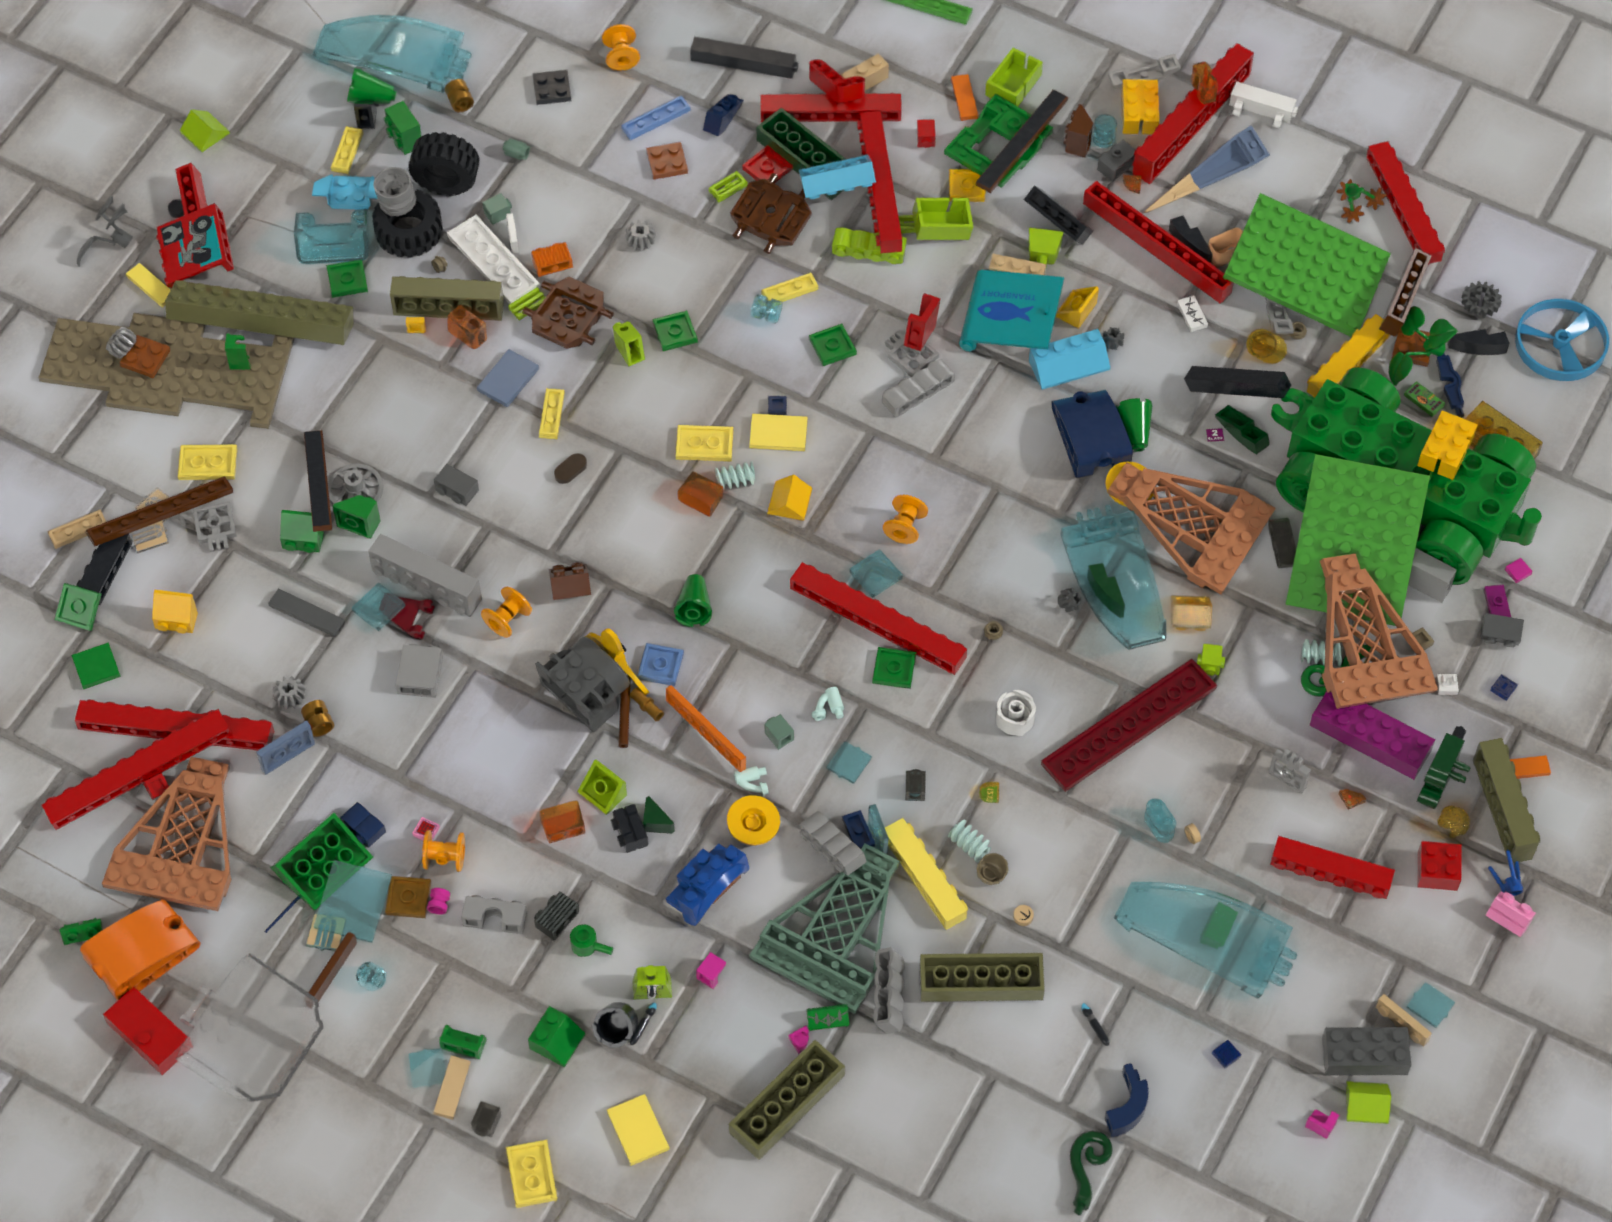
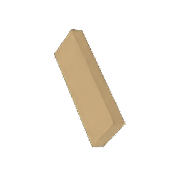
M98 510L47 532L55 549L86 537L87 529L105 523L106 520L101 510Z
M451 1055L433 1112L434 1115L453 1120L471 1061Z

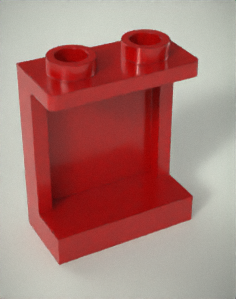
M926 293L923 294L919 316L911 313L908 317L904 346L918 351L922 350L936 327L940 298Z

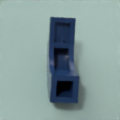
M1132 1063L1125 1064L1122 1071L1130 1099L1123 1106L1108 1110L1105 1114V1122L1111 1138L1133 1129L1140 1122L1146 1110L1149 1095L1148 1083L1146 1079L1140 1081L1138 1070L1133 1068Z

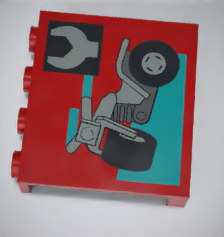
M215 203L157 227L158 235H156V238L161 248L159 253L163 259L162 268L166 274L164 280L168 288L171 287L172 289L176 280H185L219 265H222L227 272L234 269L223 212Z

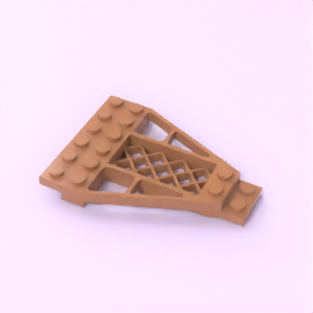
M1127 462L1107 492L1122 501L1130 511L1137 514L1186 573L1189 581L1201 588L1207 586L1220 595L1227 587L1276 509L1244 489L1146 468L1141 471ZM1176 483L1207 489L1203 497H1198ZM1211 490L1238 497L1229 512H1224L1206 501V497ZM1165 491L1167 498L1159 499L1157 492ZM1151 494H1153L1154 500H1148ZM1181 500L1183 507L1175 508L1173 502ZM1168 502L1170 509L1162 510L1161 503ZM1156 504L1158 511L1153 512L1148 508V505ZM1197 510L1199 517L1191 518L1189 511ZM1185 512L1187 519L1178 520L1177 513ZM1172 514L1174 521H1168L1164 515ZM1214 520L1216 527L1207 528L1206 521ZM1201 522L1203 529L1195 530L1193 523ZM1188 524L1190 531L1183 530L1180 525ZM1157 527L1176 538L1173 544H1170ZM1215 532V534L1211 538L1209 533ZM1205 533L1206 541L1198 539L1197 534ZM1179 540L1202 553L1193 567H1190L1175 550L1174 547Z
M1356 554L1320 560L1325 576V590L1327 593L1325 668L1322 678L1327 693L1332 692L1337 709L1436 692L1438 688L1426 652L1367 570L1360 569ZM1353 593H1354V595L1352 596V598L1347 595V594H1353ZM1357 596L1365 601L1363 606L1355 601ZM1341 598L1349 603L1347 608L1343 606ZM1352 606L1360 611L1358 616L1350 611ZM1381 606L1397 627L1396 629H1389L1387 627ZM1363 614L1371 619L1369 624L1361 619ZM1347 617L1355 621L1353 626L1349 624ZM1334 618L1340 634L1339 638H1334ZM1358 624L1366 629L1364 634L1356 629ZM1369 632L1376 636L1375 641L1367 637ZM1401 633L1416 655L1402 658L1397 657L1390 635ZM1353 635L1360 639L1358 644L1355 643ZM1364 642L1371 647L1369 652L1362 648ZM1343 643L1350 666L1333 668V644ZM1375 650L1382 654L1380 660L1373 655ZM1358 653L1366 657L1364 662L1360 660Z
M190 757L187 769L179 774L115 847L102 886L113 890L219 911L222 899L226 897L232 880L224 803V782L229 771V765ZM192 797L200 799L195 802ZM169 798L160 826H146L147 822ZM189 798L192 804L182 809L179 803ZM208 802L211 808L201 812L198 806ZM177 805L180 810L173 813ZM195 808L199 814L188 819L185 813ZM219 808L221 812L223 841L209 839ZM183 815L186 821L176 826L173 820ZM202 819L205 825L195 830L192 824ZM171 822L173 828L167 831L169 823ZM190 826L192 832L182 836L180 830ZM140 831L156 835L148 855L124 851L126 846ZM177 832L180 838L170 843L167 837ZM196 836L199 842L189 847L186 841ZM163 840H165L167 845L161 848ZM184 843L187 849L176 854L173 848ZM207 845L224 849V871L200 866ZM171 849L174 856L163 859L161 854ZM190 853L193 860L182 863L180 858Z

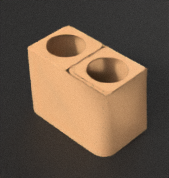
M1233 228L1209 240L1208 247L1212 252L1211 263L1216 268L1230 262L1243 232L1240 228Z

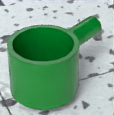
M578 925L570 933L572 951L578 956L587 957L595 951L608 955L613 953V947L597 942L596 932L589 925Z

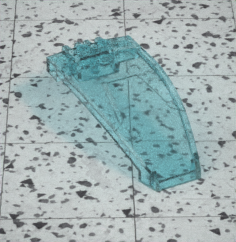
M368 15L326 24L322 28L313 51V56L327 65L329 60L362 66L425 84L428 89L444 93L445 86L450 78L463 80L464 75L462 73L466 72L469 64L468 59L472 55L471 52L461 49L464 39L463 32L415 18L393 15Z
M1105 505L1107 516L1102 517L1099 507L1094 508L1096 518L1092 509H1088L1087 517L1089 520L1084 521L1081 512H1076L1078 524L1061 528L1060 535L1077 583L1098 620L1128 650L1166 641V619L1164 620L1156 581L1139 532V525L1134 511L1117 515L1116 513L1113 514L1110 505ZM1103 563L1107 576L1116 577L1125 603L1123 618H1119L1112 613L1092 590L1087 579L1088 565Z
M1131 882L1114 916V919L1128 932L1131 929L1240 986V990L1257 999L1263 995L1268 982L1280 987L1284 986L1285 980L1273 974V971L1286 977L1289 975V970L1292 969L1293 965L1280 956L1283 955L1292 960L1297 958L1296 952L1285 947L1293 927L1240 900L1195 886L1163 882Z

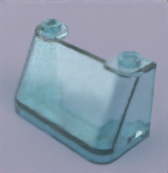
M368 209L355 210L351 214V223L321 225L315 224L314 216L310 213H296L294 240L298 261L302 264L350 262L361 259L363 261L369 256Z

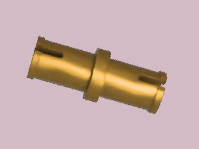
M638 687L631 691L629 696L640 705V709L643 712L646 711L655 721H659L664 716V712L654 704V700L651 697H647Z

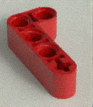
M814 59L809 62V80L834 101L844 103L865 97V78L861 76L844 78L820 59Z

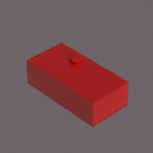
M134 986L103 1013L106 1023L161 1075L166 1073L193 1048L189 1037Z

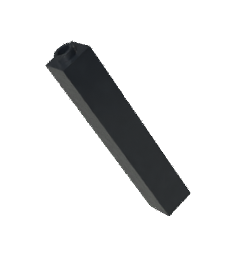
M695 36L690 49L691 61L790 79L793 78L794 72L798 71L799 62H796V54Z
M1192 366L1184 378L1190 392L1284 399L1291 387L1286 373L1279 371Z

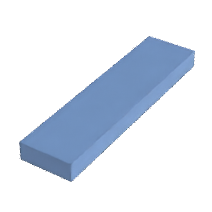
M681 95L622 124L621 128L631 141L690 112L691 107Z

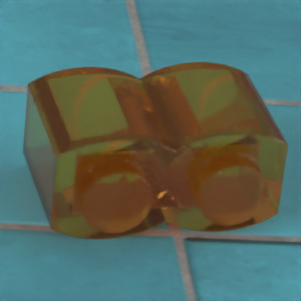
M1205 61L1193 64L1191 84L1197 90L1198 99L1203 104L1215 102L1218 90V82L1211 75V67Z

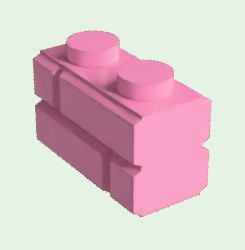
M1500 892L1485 916L1521 937L1536 913L1532 911L1529 905L1521 904L1514 900V896L1510 893Z

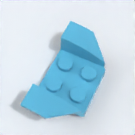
M333 174L314 182L312 196L326 197L327 203L332 209L368 210L371 206V198L378 199L373 186L374 176L333 177Z

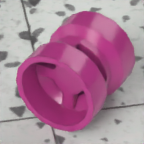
M432 888L430 892L431 900L427 904V910L433 914H446L448 908L446 903L450 899V892L443 888Z

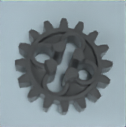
M1478 281L1477 285L1472 282L1470 287H1465L1461 297V304L1465 305L1464 310H1470V315L1476 313V317L1481 314L1483 318H1486V314L1493 316V312H1498L1502 302V295L1498 294L1499 289H1493V284L1488 286L1486 281L1484 284ZM1485 292L1482 307H1479L1481 293Z

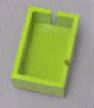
M1012 48L987 80L985 96L992 98L997 94L1018 107L1023 101V97H1026L1042 76L1043 62L1029 55L1026 69V53Z
M916 198L912 209L916 239L969 240L973 230L969 198H953L949 212H946L950 202L949 198Z

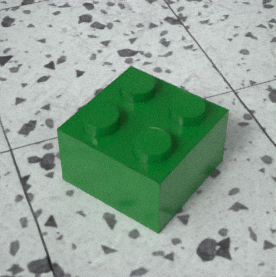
M401 101L384 109L386 116L384 121L387 125V135L389 138L394 139L396 148L398 150L401 149L403 154L406 155L412 152L414 143L422 135L419 122L405 102Z

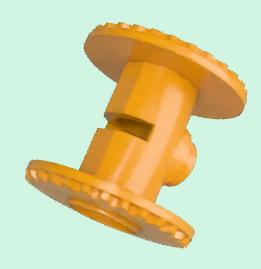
M617 24L610 26V28L603 32V44L613 48L606 56V63L613 70H629L639 63L640 53L637 49L629 47L636 39V32L631 26Z
M904 494L897 495L893 499L892 505L899 513L894 517V520L884 522L883 531L886 536L895 542L911 544L919 538L918 531L912 526L914 520L925 518L928 514V507L919 498Z
M506 586L501 589V594L505 601L495 612L484 608L481 611V617L492 631L508 638L512 635V630L508 623L518 612L529 616L532 613V607L521 593Z
M427 830L422 849L423 869L428 870L430 859L436 860L439 865H446L449 861H456V871L461 872L465 856L464 833H459L457 843H443L442 841H432L431 830Z

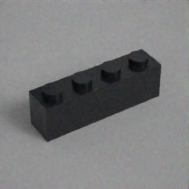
M1035 185L1024 198V201L1074 241L1082 245L1093 232L1090 227Z
M126 534L100 544L93 551L90 564L86 565L82 579L76 584V586L102 593L99 605L102 604L132 545L130 535Z

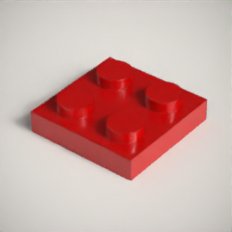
M767 145L742 165V170L756 181L761 179L768 180L771 174L774 173V175L778 176V179L775 181L776 183L792 170V164Z

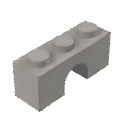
M479 895L466 896L461 916L462 924L467 927L483 929L484 922L488 917L499 916L502 919V932L522 934L527 915L526 904L520 901H503L499 898L487 899Z

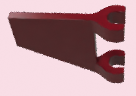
M385 594L379 612L412 637L423 640L425 631H422L423 626L413 625L419 610L433 614L435 606H432L433 601L429 599L419 601Z

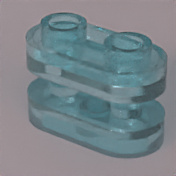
M1149 800L1146 804L1144 821L1158 841L1163 843L1170 842L1174 837L1176 820L1162 800Z

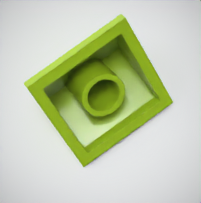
M191 109L180 129V132L201 152H204L230 134L229 130L208 111Z
M597 759L593 761L577 791L605 814H609L627 796L626 782Z
M1346 1082V1118L1348 1122L1389 1123L1391 1092L1388 1084Z

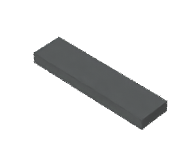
M279 588L268 602L270 607L333 637L336 636L344 624L343 618Z

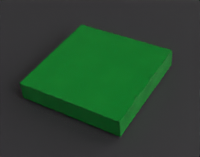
M362 259L326 265L332 298L368 292Z
M687 310L652 319L662 351L698 343V338Z
M843 324L809 335V340L823 366L857 355V350Z
M64 583L54 620L91 631L102 593Z
M109 642L71 655L83 690L121 677Z
M878 647L872 683L911 689L916 652Z

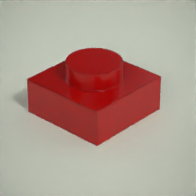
M162 773L143 782L152 800L160 797L169 787Z

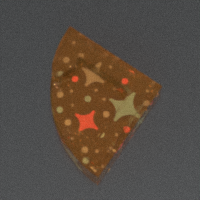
M1123 175L1125 187L1131 192L1140 194L1141 176Z
M1349 789L1339 791V796L1348 810L1366 802V798L1361 793L1349 791Z

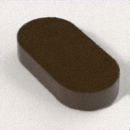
M576 453L567 458L554 471L556 481L561 484L572 481L586 469V457Z

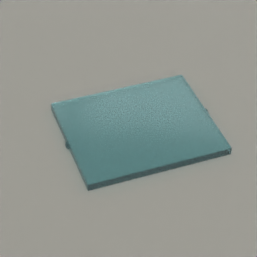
M334 860L314 928L341 936H346L348 932L355 934L356 939L372 943L392 874Z

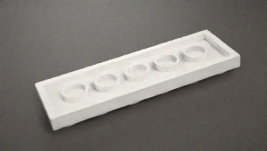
M477 215L447 232V237L488 281L502 282L503 297L509 304L533 289L540 288V283Z

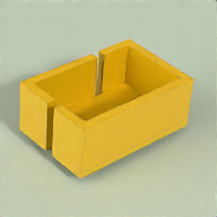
M1123 79L1121 90L1122 134H1138L1140 121H1143L1142 134L1152 135L1159 124L1158 80Z
M1442 410L1421 452L1417 466L1434 472L1439 459L1441 462L1437 474L1454 480L1474 438L1478 424Z

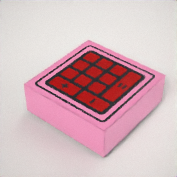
M422 817L412 834L414 837L424 841L425 832L431 830L433 840L440 826Z

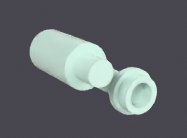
M830 687L826 689L825 693L819 698L815 711L812 712V717L815 721H821L826 718V710L823 707L827 701L831 712L836 715L837 719L844 717L842 712L844 705L838 688Z
M757 766L746 768L742 772L734 771L736 784L743 789L761 793L762 797L769 794L766 783L759 782V786L749 783L759 780L762 775H767L765 767L757 768Z

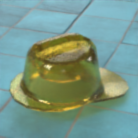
M1256 329L1248 335L1246 348L1252 356L1269 364L1278 363L1286 356L1287 345L1280 336L1265 329Z

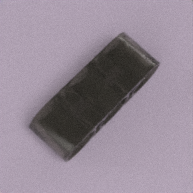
M1289 518L1271 519L1268 521V528L1277 567H1293L1296 545Z

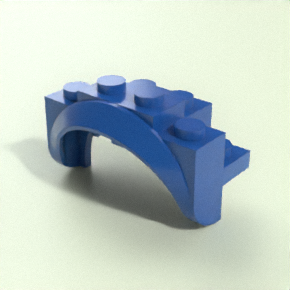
M719 843L710 853L702 849L676 876L679 885L667 896V903L682 913L686 923L696 926L718 896L739 875L748 872L750 867L746 854L733 845L725 848Z

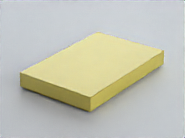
M752 414L749 448L805 451L808 417Z
M678 425L676 460L732 462L733 427Z
M180 445L178 480H216L224 476L227 480H235L237 445Z
M645 1094L607 1109V1114L631 1166L669 1150L668 1143Z
M547 1140L506 1147L516 1208L557 1201Z

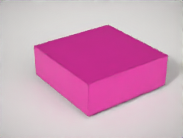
M1521 558L1505 567V571L1516 584L1530 576L1533 572Z

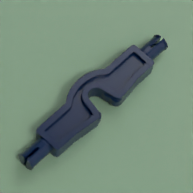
M1444 352L1442 356L1436 359L1439 377L1441 381L1452 382L1444 386V393L1450 408L1455 409L1456 415L1463 418L1465 414L1462 409L1464 400L1460 391L1461 378L1453 369L1450 356L1445 355Z

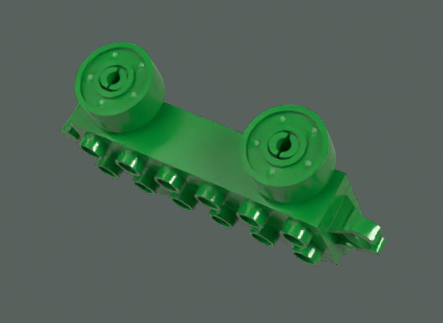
M1360 367L1347 370L1338 384L1327 379L1316 397L1309 396L1301 390L1290 388L1284 399L1281 398V400L1297 404L1299 407L1297 413H1286L1279 404L1272 406L1271 416L1274 421L1292 432L1287 453L1289 460L1276 479V487L1283 499L1295 509L1304 513L1315 454L1429 475L1430 479L1421 524L1425 527L1418 536L1416 548L1457 569L1452 585H1462L1468 582L1483 555L1491 558L1501 540L1516 542L1523 546L1532 543L1537 526L1542 518L1541 512L1536 508L1526 509L1522 519L1517 513L1524 503L1531 477L1536 470V462L1532 454L1518 441L1501 434L1483 435L1477 441L1473 450H1467L1454 480L1437 474L1441 462L1439 459L1434 472L1419 467L1417 465L1421 452L1432 430L1396 413L1401 399L1395 386L1381 374Z

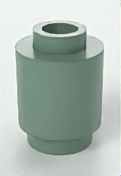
M509 138L508 141L504 142L502 150L506 156L518 160H526L530 153V146H527L524 142Z

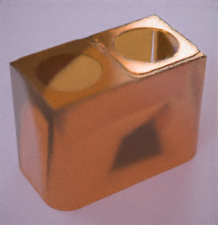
M457 306L447 316L448 332L470 348L477 349L487 340L486 323L463 306ZM467 322L473 325L476 329H469L467 327Z
M694 471L691 472L677 491L680 502L710 517L723 498V486Z
M578 801L567 802L539 812L540 821L549 844L585 834V825Z

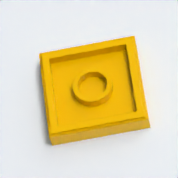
M949 169L950 201L953 198H969V202H985V190L976 186V181L980 175L970 169Z

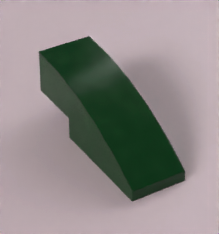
M1227 405L1215 414V418L1221 425L1254 454L1257 455L1270 445L1268 434L1256 427L1253 419L1230 405Z
M1103 563L1088 565L1087 579L1092 590L1112 613L1119 618H1123L1125 603L1116 577L1107 576Z

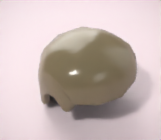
M986 854L978 863L976 873L978 878L985 884H999L1008 873V862L1000 854Z

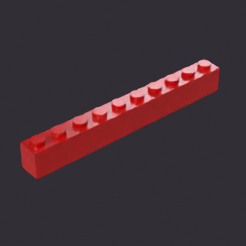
M881 111L860 112V120H857V130H861L859 132V143H863L861 145V155H869L876 180L875 183H872V186L867 187V193L871 194L869 196V205L873 207L871 209L872 220H875L873 222L874 233H877L875 236L876 246L880 247V253L902 252V234Z
M1095 181L1084 191L1083 204L1215 301L1221 304L1232 294L1234 283L1223 278L1224 273L1102 184Z
M802 562L790 578V589L907 651L916 652L917 656L953 675L957 673L966 660L967 648L961 643H955L944 634L934 632L927 625L915 622L913 618L900 614L896 609L883 605L879 600L866 596L862 591L852 589L845 582L833 579L831 575L818 571L812 565Z
M88 699L87 701L80 700L75 723L78 730L164 739L172 731L186 727L190 721L199 720L206 713L197 714L186 710L180 712L169 708L154 709L150 706L137 707L132 704L120 705L114 702L103 703ZM222 715L232 735L217 742L214 746L258 751L272 742L274 736L273 724L264 719L258 721L250 720L246 717L232 718Z
M219 709L211 710L199 720H192L186 727L172 731L164 739H157L151 746L137 750L134 755L128 758L120 759L116 765L100 770L99 774L92 778L87 777L83 779L81 784L65 789L57 797L48 798L42 804V807L55 830H58L137 787L144 781L232 735V732Z

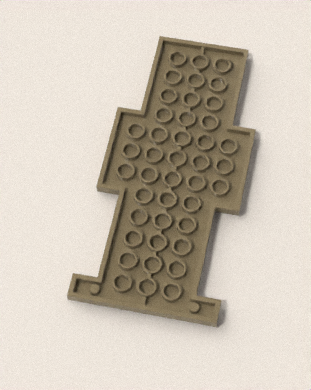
M133 313L130 326L126 327L127 329L133 331L135 335L170 346L171 351L155 377L150 378L122 368L119 363L122 358L112 356L106 350L109 338L122 326L58 318L39 375L40 382L109 391L105 402L107 407L179 417L183 401L253 411L250 426L269 429L295 338L275 335L272 347L241 343L246 345L251 365L250 370H230L225 352V340L203 338L205 324Z

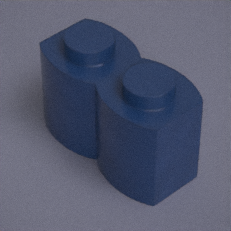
M358 802L340 817V820L361 844L368 848L386 833L383 823Z

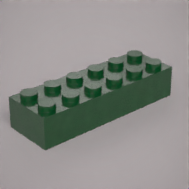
M783 108L777 110L756 127V140L764 147L768 145L792 164V169L798 174L801 169L846 160ZM839 190L834 195H827V193L824 195L830 200H833L844 190Z

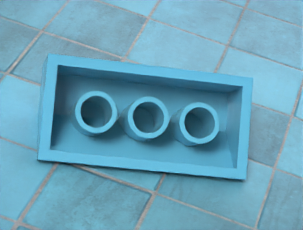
M869 155L799 170L804 195L806 198L809 197V199L819 198L821 194L826 193L827 195H834L839 190L852 191L857 186H862L863 188L870 187L872 183L876 182Z
M1099 329L1049 343L1048 350L1030 348L1029 363L1042 390L1110 370L1106 345Z

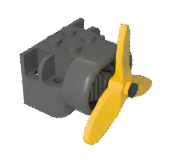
M609 628L604 629L601 632V636L590 632L585 637L580 638L568 650H562L558 654L551 653L549 655L550 661L544 666L540 662L535 663L541 684L593 733L617 712L616 698L630 684L627 675L645 695L650 693L628 665L624 655L627 651L614 631Z

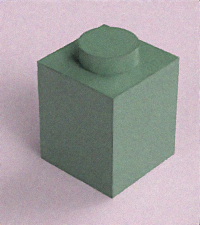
M502 193L482 202L484 214L492 225L506 219V215L511 213V202L508 198L505 199Z
M781 714L769 718L764 724L765 734L778 750L794 740V730Z

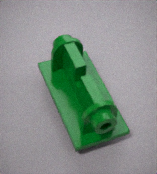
M94 918L83 921V924L80 925L79 922L69 925L65 924L59 930L64 945L89 940L103 929L101 918Z

